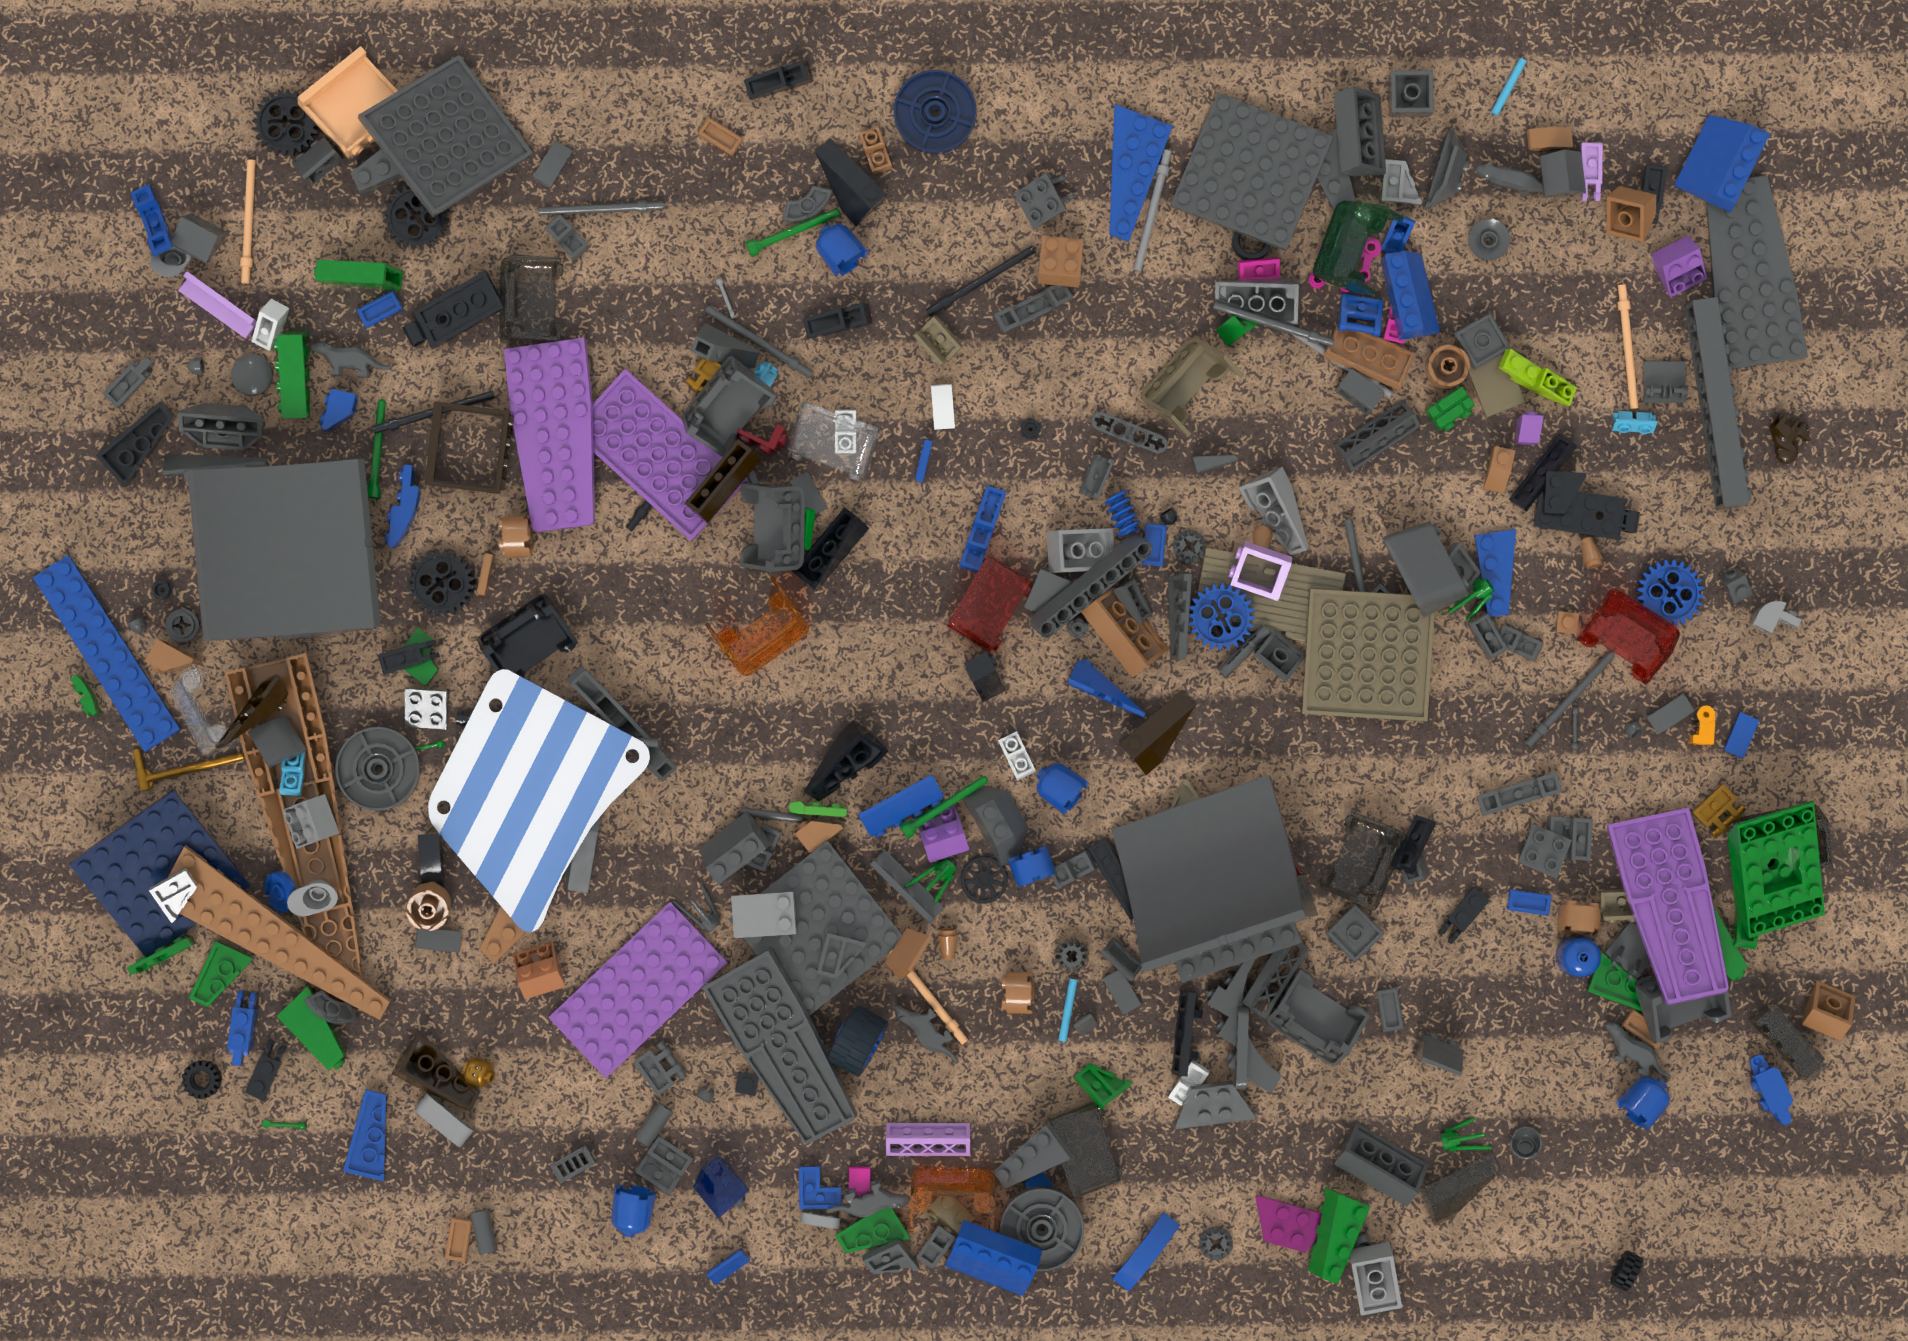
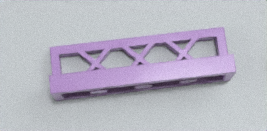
M189 272L184 274L186 281L178 290L245 339L250 336L256 326L257 321Z
M886 1123V1156H970V1123ZM890 1144H900L902 1147L890 1148ZM914 1144H921L923 1147L914 1148L912 1146ZM936 1144H942L944 1147L935 1148L933 1146ZM957 1144H966V1148H956L954 1146Z

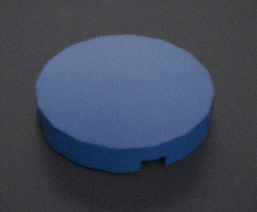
M275 871L266 877L264 883L265 894L269 895L270 900L268 902L274 910L280 913L290 911L287 900L289 895L296 890V886L287 873Z

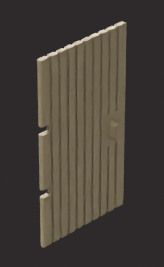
M1206 548L1198 587L1199 592L1204 594L1205 586L1212 590L1213 583L1217 588H1220V584L1224 583V588L1227 589L1231 583V578L1228 577L1231 566H1236L1238 561L1235 558L1236 553ZM1247 555L1239 578L1272 589L1280 564ZM1291 564L1278 601L1240 588L1239 595L1247 594L1244 601H1252L1248 608H1254V611L1249 613V615L1255 617V619L1249 620V623L1254 627H1247L1246 630L1254 633L1262 624L1270 633L1274 629L1278 632L1280 630L1286 631V639L1306 642L1309 590L1343 591L1346 574ZM1232 586V591L1238 587ZM1229 597L1221 598L1220 606L1228 608L1231 605V599ZM1212 600L1211 603L1218 614L1215 618L1216 621L1220 620L1224 627L1229 628L1224 619L1226 613H1221L1215 600ZM1208 606L1201 610V615L1204 618H1209L1213 613L1212 608ZM1233 615L1229 623L1232 626V622H1238L1239 625L1241 619L1238 615Z

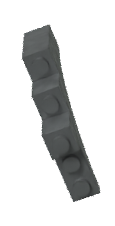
M582 665L566 679L608 724L633 737L652 739L613 695ZM647 747L650 755L647 767L663 782L677 767L661 748ZM632 749V750L636 753V755L639 757L638 751L635 750V749Z
M1255 959L1235 965L1237 967L1234 975L1229 974L1224 982L1226 988L1223 989L1218 985L1216 988L1211 987L1206 995L1208 999L1206 1003L1227 1016L1226 1019L1222 1018L1216 1026L1218 1030L1217 1035L1236 1046L1237 1007H1242L1244 986ZM1248 1035L1247 1079L1271 1093L1282 1075L1271 1068L1258 1054ZM1232 1049L1226 1060L1228 1061L1227 1066L1235 1071L1236 1051Z

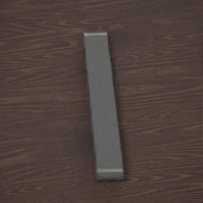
M1140 534L1129 536L1035 613L1030 620L1031 627L1044 638L1055 634L1144 561L1152 552V544Z

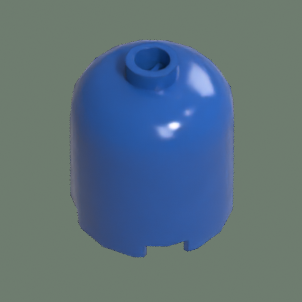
M836 224L830 227L827 225L819 232L820 236L816 241V250L835 277H838L839 273L841 276H844L858 266L856 262L861 257L863 259L866 258L868 250L847 226Z
M1061 763L1051 764L1047 769L1043 767L1036 776L1039 778L1036 784L1037 793L1064 816L1067 814V810L1071 811L1082 795L1079 792L1083 787L1087 789L1089 785L1087 780Z
M1574 935L1565 938L1556 949L1555 958L1558 967L1565 974L1572 977H1586L1598 969L1601 962V953L1595 942L1586 937Z
M1645 1076L1639 1078L1616 1101L1619 1109L1624 1107L1628 1112L1626 1116L1640 1128L1645 1126V1129L1648 1131L1668 1107L1670 1095L1666 1090L1667 1085L1659 1078L1655 1080Z
M623 1185L615 1186L611 1214L613 1226L623 1232L622 1235L627 1237H634L635 1234L645 1232L651 1223L656 1192L651 1194L650 1188L638 1185H631V1189L623 1188Z

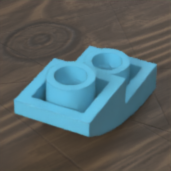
M306 752L289 761L288 759L282 761V777L279 788L281 795L301 796Z

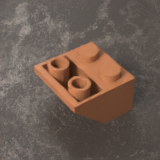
M553 941L513 953L517 983L524 999L565 987L563 973Z

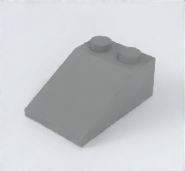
M1113 528L1048 531L1049 572L1088 571L1114 550Z
M794 891L731 896L734 938L797 934Z
M1390 1242L1352 1249L1349 1259L1361 1316L1402 1308Z

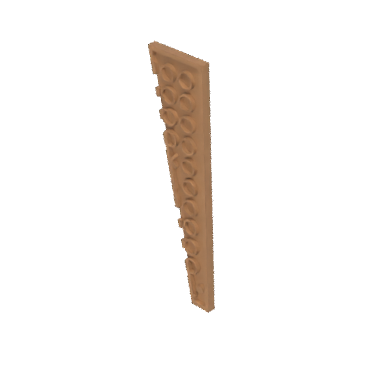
M187 845L184 846L168 877L187 868L198 886L179 914L379 1020L382 1018L391 1001L388 997L368 982H365L355 972H351L343 966V963L339 960H335L327 954L326 950L310 941V938L269 907L262 904L253 895H249L241 889L240 885L232 882L223 875L224 873L208 864L207 860Z

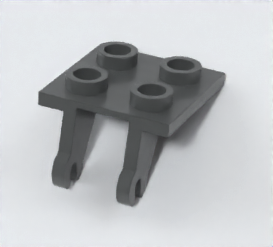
M1047 172L1014 193L1033 230L1067 209L1065 203L1076 198L1075 194L1060 198L1054 187L1060 184L1061 181L1066 180L1065 175L1051 179Z
M1629 922L1604 952L1612 959L1611 965L1615 966L1618 964L1628 972L1627 978L1629 980L1633 977L1638 979L1651 964L1638 927L1634 922Z

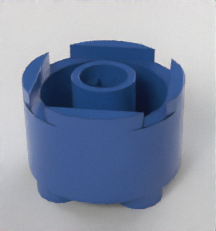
M1047 845L1035 849L1036 853L1033 850L1022 853L1021 859L1019 855L1007 859L1018 887L1056 874Z

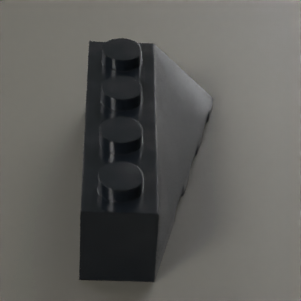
M844 507L804 555L802 566L797 570H792V572L817 592L864 536L869 527Z

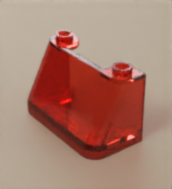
M988 554L950 619L947 629L988 653H991L992 650L996 651L1002 642L999 637L1023 596L1028 597L1033 586L1030 583L1032 581Z
M1611 588L1583 626L1576 640L1586 647H1595L1598 642L1633 664L1631 667L1633 677L1647 685L1672 655L1680 637V632L1675 625L1619 589Z

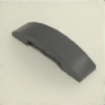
M1052 285L1043 292L1014 306H1010L993 316L1002 333H1006L1073 299V296L1067 286Z
M1557 772L1476 797L1482 816L1563 791Z

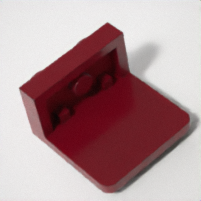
M780 424L776 425L769 442L738 428L737 430L741 442L752 446L754 443L758 445L760 451L771 455L772 452L777 454L780 447H785L789 438L786 428Z

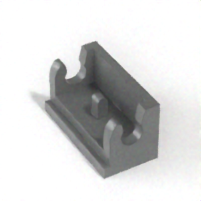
M1354 369L1348 372L1335 389L1336 393L1367 416L1385 394Z
M1099 454L1094 455L1079 494L1098 501L1114 460L1103 458Z

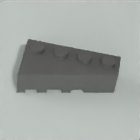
M381 149L351 172L355 184L363 196L402 178Z

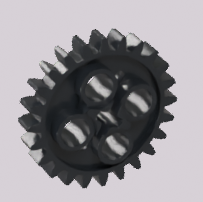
M286 89L284 95L281 90H278V96L271 92L270 100L263 97L265 104H257L261 109L260 112L254 111L258 119H253L252 122L258 126L254 127L253 131L260 132L255 137L257 140H262L260 145L262 147L267 146L268 152L274 149L276 156L282 151L284 157H287L288 152L295 157L296 150L303 153L302 147L305 146L310 149L308 142H314L315 139L312 136L320 134L315 130L319 126L298 105L299 92L296 90L293 95H291L289 89ZM281 108V114L278 117H273L274 109ZM297 109H302V115L294 118L293 112ZM286 119H288L291 123H302V122H304L305 125H304V126H299V125H297V124H290V123H289V124H287V126L285 127L282 123H285V122H286ZM269 121L281 122L268 124ZM274 129H280L279 136L271 137V132ZM301 130V135L298 138H292L293 131Z
M403 185V192L400 193L398 190H395L396 198L389 196L392 203H385L389 208V211H383V214L388 216L383 222L389 224L385 230L387 232L393 231L389 237L391 239L397 237L395 243L399 245L403 242L404 249L409 244L412 251H415L416 246L423 251L425 244L431 249L432 241L437 245L439 244L438 236L445 238L441 233L442 230L449 231L445 223H451V220L446 218L451 212L444 210L436 215L435 222L427 223V217L430 213L423 205L414 207V201L417 199V196L411 188L407 189ZM406 202H408L411 205V207L419 215L421 220L429 228L428 232H426L420 225V223L416 219H414L412 213L405 206ZM407 211V217L399 220L398 213ZM413 227L420 228V232L417 236L410 235V231Z
M438 549L435 550V555L428 551V558L420 556L422 562H414L417 567L416 570H409L414 574L413 577H407L408 580L413 582L407 588L414 590L409 596L417 597L413 603H422L419 609L424 610L427 607V614L429 615L433 610H435V616L439 617L441 611L447 617L449 610L455 615V608L463 610L461 604H469L466 597L474 596L469 592L470 589L476 588L470 584V582L476 580L474 577H469L473 569H466L470 564L469 562L461 563L463 556L455 559L456 552L454 551L450 556H448L447 549H444L442 555ZM442 563L448 564L449 569L445 574H440L438 569ZM452 572H457L456 575L450 577L444 582V587L438 586L431 592V594H426L427 591L433 589L439 584V578L445 580L452 574ZM425 576H430L432 578L431 584L424 587L422 579ZM459 579L461 587L458 590H452L451 583ZM438 592L444 594V600L441 603L435 602L434 597Z

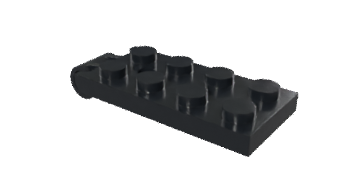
M483 271L413 311L417 321L405 325L402 329L412 347H416L428 340L430 348L433 350L506 307L488 272ZM442 316H446L447 321L445 323H441L440 318Z
M1544 490L1538 496L1533 527L1618 541L1621 540V531L1637 533L1640 512L1624 510L1628 499L1578 491L1565 514L1543 513ZM1602 512L1604 515L1603 519L1598 520L1595 516L1596 513Z

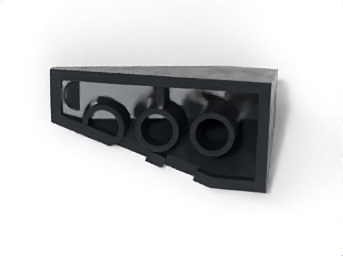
M852 720L837 736L804 792L820 801L838 790L842 781L848 778L853 780L858 777L856 772L864 767H867L868 770L874 767L889 751L865 727Z

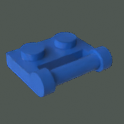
M1342 294L1340 297L1337 330L1369 333L1374 337H1379L1383 300ZM1347 317L1373 321V326L1347 322Z

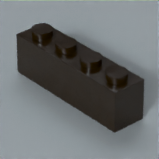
M737 439L684 504L706 523H709L761 459L751 448Z

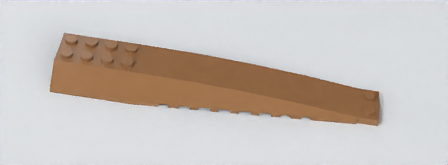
M307 653L224 672L235 718L261 682L276 674L281 677L288 692V696L285 698L286 704L280 711H275L240 735L243 753L256 787L258 799H260L264 817L268 823L269 832L273 839L276 853L283 869L282 871L292 878L296 889L306 886L314 879H321L331 883V886L338 895L337 903L333 908L310 916H297L303 934L310 938V941L318 947L326 950L327 954L335 960H339L343 963V966L351 972H355L364 980L360 965L361 958L327 735ZM285 715L288 717L307 749L305 751V772L301 796L280 794L282 762L268 768L250 738L248 731L273 719ZM325 794L339 834L296 849L288 824L284 819L283 809Z

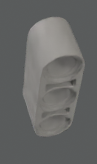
M427 1092L416 1105L414 1111L452 1143L461 1147L474 1132L473 1128L469 1125L466 1126V1122L455 1113H450L451 1110L438 1099L434 1100L435 1097Z

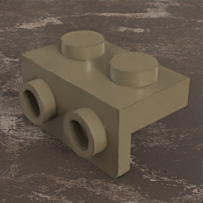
M937 316L931 318L919 331L913 334L916 338V343L921 348H925L930 354L931 360L940 366L947 363L963 347L961 342Z
M1624 889L1599 890V908L1601 909V918L1608 923H1616L1618 920L1635 922Z
M947 1189L943 1190L923 1210L931 1222L937 1226H942L955 1236H957L963 1220L971 1223L975 1220L969 1211Z

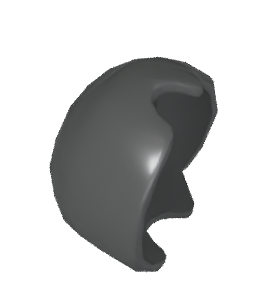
M1528 1126L1516 1129L1510 1140L1512 1153L1517 1158L1527 1161L1537 1157L1542 1148L1540 1133Z

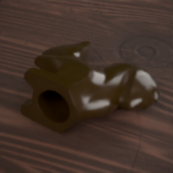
M1786 413L1784 415L1778 414L1769 426L1772 441L1777 446L1775 449L1776 458L1783 464H1790L1798 457V448L1793 441L1797 437L1804 441H1811V438L1809 436L1808 424L1806 422L1798 424V418H1793L1788 422V415Z

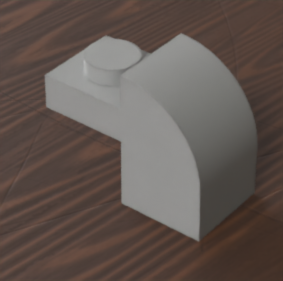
M1773 601L1760 606L1749 625L1766 634H1771L1778 621L1792 628H1798L1802 620L1797 618L1798 614L1787 609L1783 611L1786 606L1785 602Z

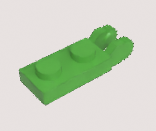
M792 801L789 805L790 812L794 814L846 817L848 814V809H844L843 804H831V808L822 807L823 803L810 802V806H806L801 801Z

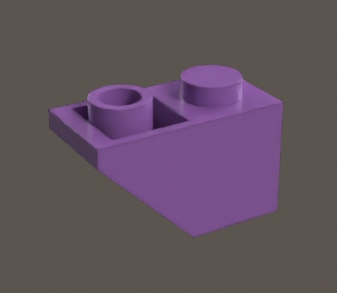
M1529 411L1517 418L1515 444L1537 445L1540 440L1543 416L1538 415V412Z

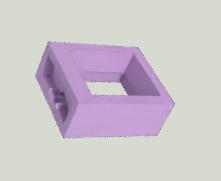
M1244 541L1243 547L1239 546L1235 558L1238 559L1236 566H1231L1228 575L1231 578L1230 585L1278 601L1292 564V557ZM1247 554L1280 564L1272 589L1239 578Z

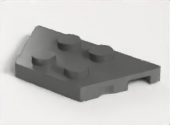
M1231 1080L1190 1086L1186 1094L1187 1098L1183 1101L1180 1108L1179 1117L1174 1123L1175 1129L1252 1120L1256 1119L1254 1111L1246 1103L1245 1098L1235 1089V1084Z

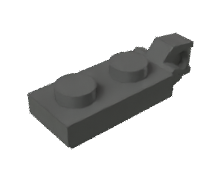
M145 357L140 364L137 361L134 364H130L103 392V395L117 408H120L150 376L148 371L155 363L150 358Z

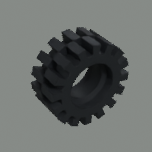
M206 1060L189 1064L181 1077L183 1078L181 1083L185 1087L184 1091H187L189 1096H194L196 1099H204L215 1094L220 1088V1082L222 1081V1077H220L221 1071L217 1069V1065ZM199 1071L206 1072L210 1078L209 1084L204 1088L198 1087L194 1082V1077Z
M1628 1250L1625 1251L1612 1272L1610 1278L1611 1285L1628 1292L1641 1272L1643 1258Z

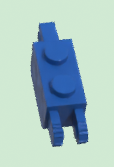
M239 990L237 993L236 1005L232 1009L227 1045L229 1054H233L232 1065L242 1066L244 1055L249 1056V1051L253 1049L258 1014L256 992H251L248 1007H242L244 990Z
M1761 1054L1750 1057L1748 1059L1752 1070L1750 1084L1754 1092L1758 1091L1761 1097L1759 1100L1763 1111L1767 1110L1768 1113L1773 1114L1778 1123L1789 1125L1792 1119L1787 1107L1792 1105L1793 1098L1779 1069L1769 1066Z

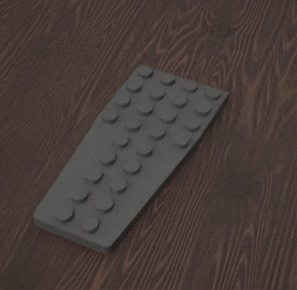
M1766 176L1748 178L1731 213L1706 201L1713 297H1718V302L1722 304L1721 323L1724 322L1726 334L1723 336L1724 342L1729 347L1727 362L1731 364L1732 369L1808 357L1798 295L1769 180Z
M771 948L702 987L734 1043L805 1144L825 1136L857 1117V1112L833 1063L828 1061V1053L802 1000Z

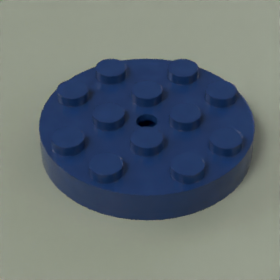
M943 70L920 72L908 79L896 96L894 102L896 128L903 140L920 152L944 154L953 151L969 138L974 129L977 111L975 98L968 85L961 78ZM937 109L939 115L937 117L932 116V110Z

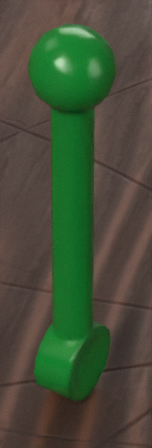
M438 740L437 743L415 748L417 751L434 747L443 748L445 743L443 740Z
M269 1120L262 1122L264 1128H269L270 1126L294 1127L300 1130L306 1128L304 1122L299 1124L270 1122Z

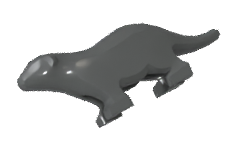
M1492 162L1478 165L1476 168V173L1493 183L1492 187L1502 189L1504 187L1517 190L1519 194L1527 196L1531 192H1543V183L1527 172L1494 166Z
M317 342L311 345L312 351L322 355L332 365L333 369L330 371L332 376H342V368L359 370L356 375L359 378H370L369 366L381 370L392 369L391 365L378 363L368 352L360 347L336 348L326 342Z
M900 1005L895 1006V1016L900 1022L906 1024L914 1031L923 1048L932 1052L946 1054L954 1063H959L955 1054L943 1045L944 1043L951 1042L953 1039L947 1029L944 1031V1035L937 1031L935 1025L930 1022L931 1019L936 1017L931 1007L926 1014L906 1010Z
M1616 1022L1605 1023V1027L1613 1037L1617 1053L1613 1054L1611 1058L1623 1063L1626 1056L1628 1059L1635 1061L1640 1067H1636L1634 1071L1647 1077L1649 1075L1651 1066L1661 1076L1667 1079L1671 1078V1075L1663 1071L1659 1066L1656 1054L1648 1043L1630 1037L1623 1027Z
M877 1179L871 1181V1189L873 1191L856 1195L855 1187L846 1190L844 1197L848 1203L829 1207L826 1211L827 1213L844 1211L854 1216L868 1217L885 1208H902L906 1206L911 1198L909 1195L895 1194L881 1188V1180Z

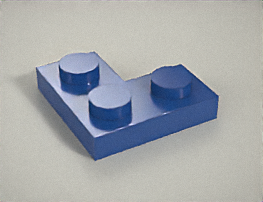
M799 1166V1209H828L829 1207L842 1204L841 1187H820V1166Z

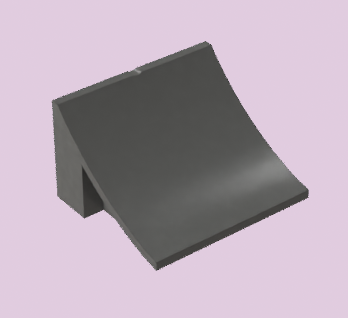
M364 459L265 467L194 469L187 471L203 641L282 636V640L314 639L381 627Z
M1270 775L1111 829L1129 895L1143 972L1176 964L1181 982L1184 983L1302 943L1295 922L1318 915L1305 875L1297 876L1289 840Z

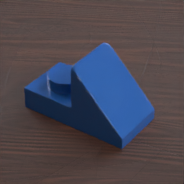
M1396 213L1382 243L1381 250L1387 253L1403 251L1416 221Z

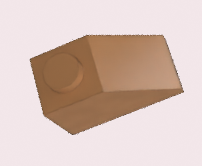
M1497 446L1491 449L1484 490L1504 493L1512 470L1515 450Z
M805 820L796 827L798 831L795 835L811 854L823 843L840 832L843 826L816 821L808 823Z

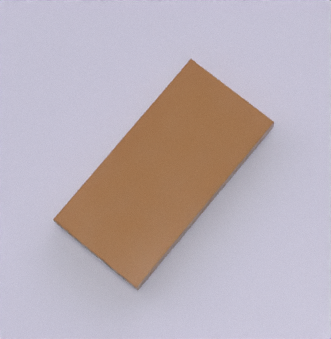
M1336 326L1331 337L1335 339L1332 347L1327 346L1324 357L1400 390L1416 353L1381 337H1374L1369 333L1350 330L1338 331Z

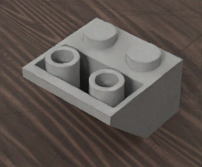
M325 794L283 809L284 819L288 824L296 849L339 834Z

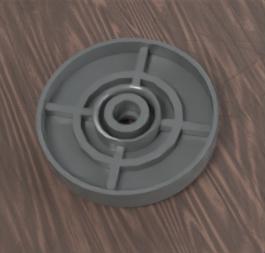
M385 727L366 728L353 734L341 747L335 766L336 779L343 794L355 805L374 811L389 810L404 803L415 791L421 774L420 758L412 742L400 732ZM377 765H381L383 767V771L381 773H377L375 771V767Z
M1034 1186L1020 1191L1009 1200L1001 1214L999 1230L1002 1235L1043 1250L1036 1271H1050L1065 1265L1076 1255L1083 1241L1084 1223L1077 1204L1065 1192L1050 1186ZM1044 1224L1045 1230L1039 1231L1038 1225Z

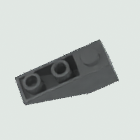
M706 323L696 335L690 350L709 361L724 363L728 357L733 356L743 365L754 368L761 352Z

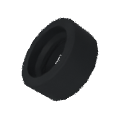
M1234 232L1232 248L1235 254L1242 260L1262 259L1269 252L1271 245L1265 243L1261 250L1256 253L1246 252L1240 245V236L1242 234Z

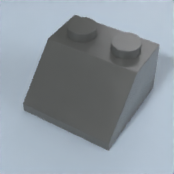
M324 137L321 140L317 139L310 145L311 149L306 153L299 154L292 164L311 186L316 184L343 160Z

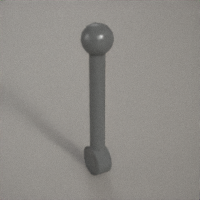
M1574 706L1572 707L1573 743L1571 748L1577 750L1579 748L1577 743L1578 708Z

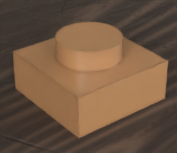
M1558 611L1555 632L1577 634L1579 613Z

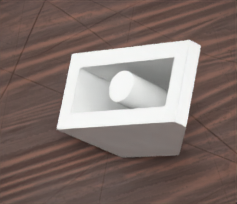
M270 299L259 311L251 342L270 351L274 345V339L280 334L286 322L289 308Z

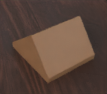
M906 928L885 963L902 980L911 973L932 937Z

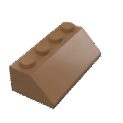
M1117 584L1091 603L1081 613L1133 678L1169 649L1146 620L1140 624L1134 620L1112 590L1118 586Z

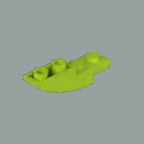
M1505 350L1498 368L1509 374V379L1547 399L1570 406L1577 387L1548 368L1538 367L1514 350Z

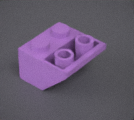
M1689 236L1651 254L1654 268L1670 298L1707 279L1700 248Z
M955 805L919 827L930 863L969 850Z

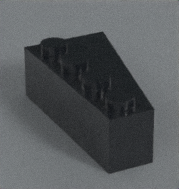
M159 402L96 456L123 487H128L177 417L164 402Z

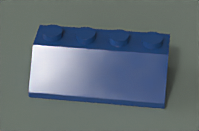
M1409 251L1385 254L1381 261V266L1399 340L1440 333L1422 254Z
M930 775L861 812L858 816L870 837L875 835L878 838L887 833L886 828L892 825L894 828L899 827L908 816L911 815L912 818H915L924 813L923 808L929 805L931 809L942 803L941 799L944 796L933 775Z

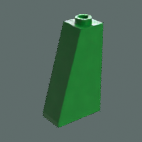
M317 260L314 275L315 281L323 284L401 291L403 270L386 263Z
M1713 906L1727 979L1729 981H1738L1746 973L1744 970L1748 966L1737 946H1734L1732 937Z
M308 986L277 1017L328 1071L333 1068L337 1070L346 1062L343 1058L347 1054L332 1024L318 1017L305 1003L304 999L315 994L314 989Z

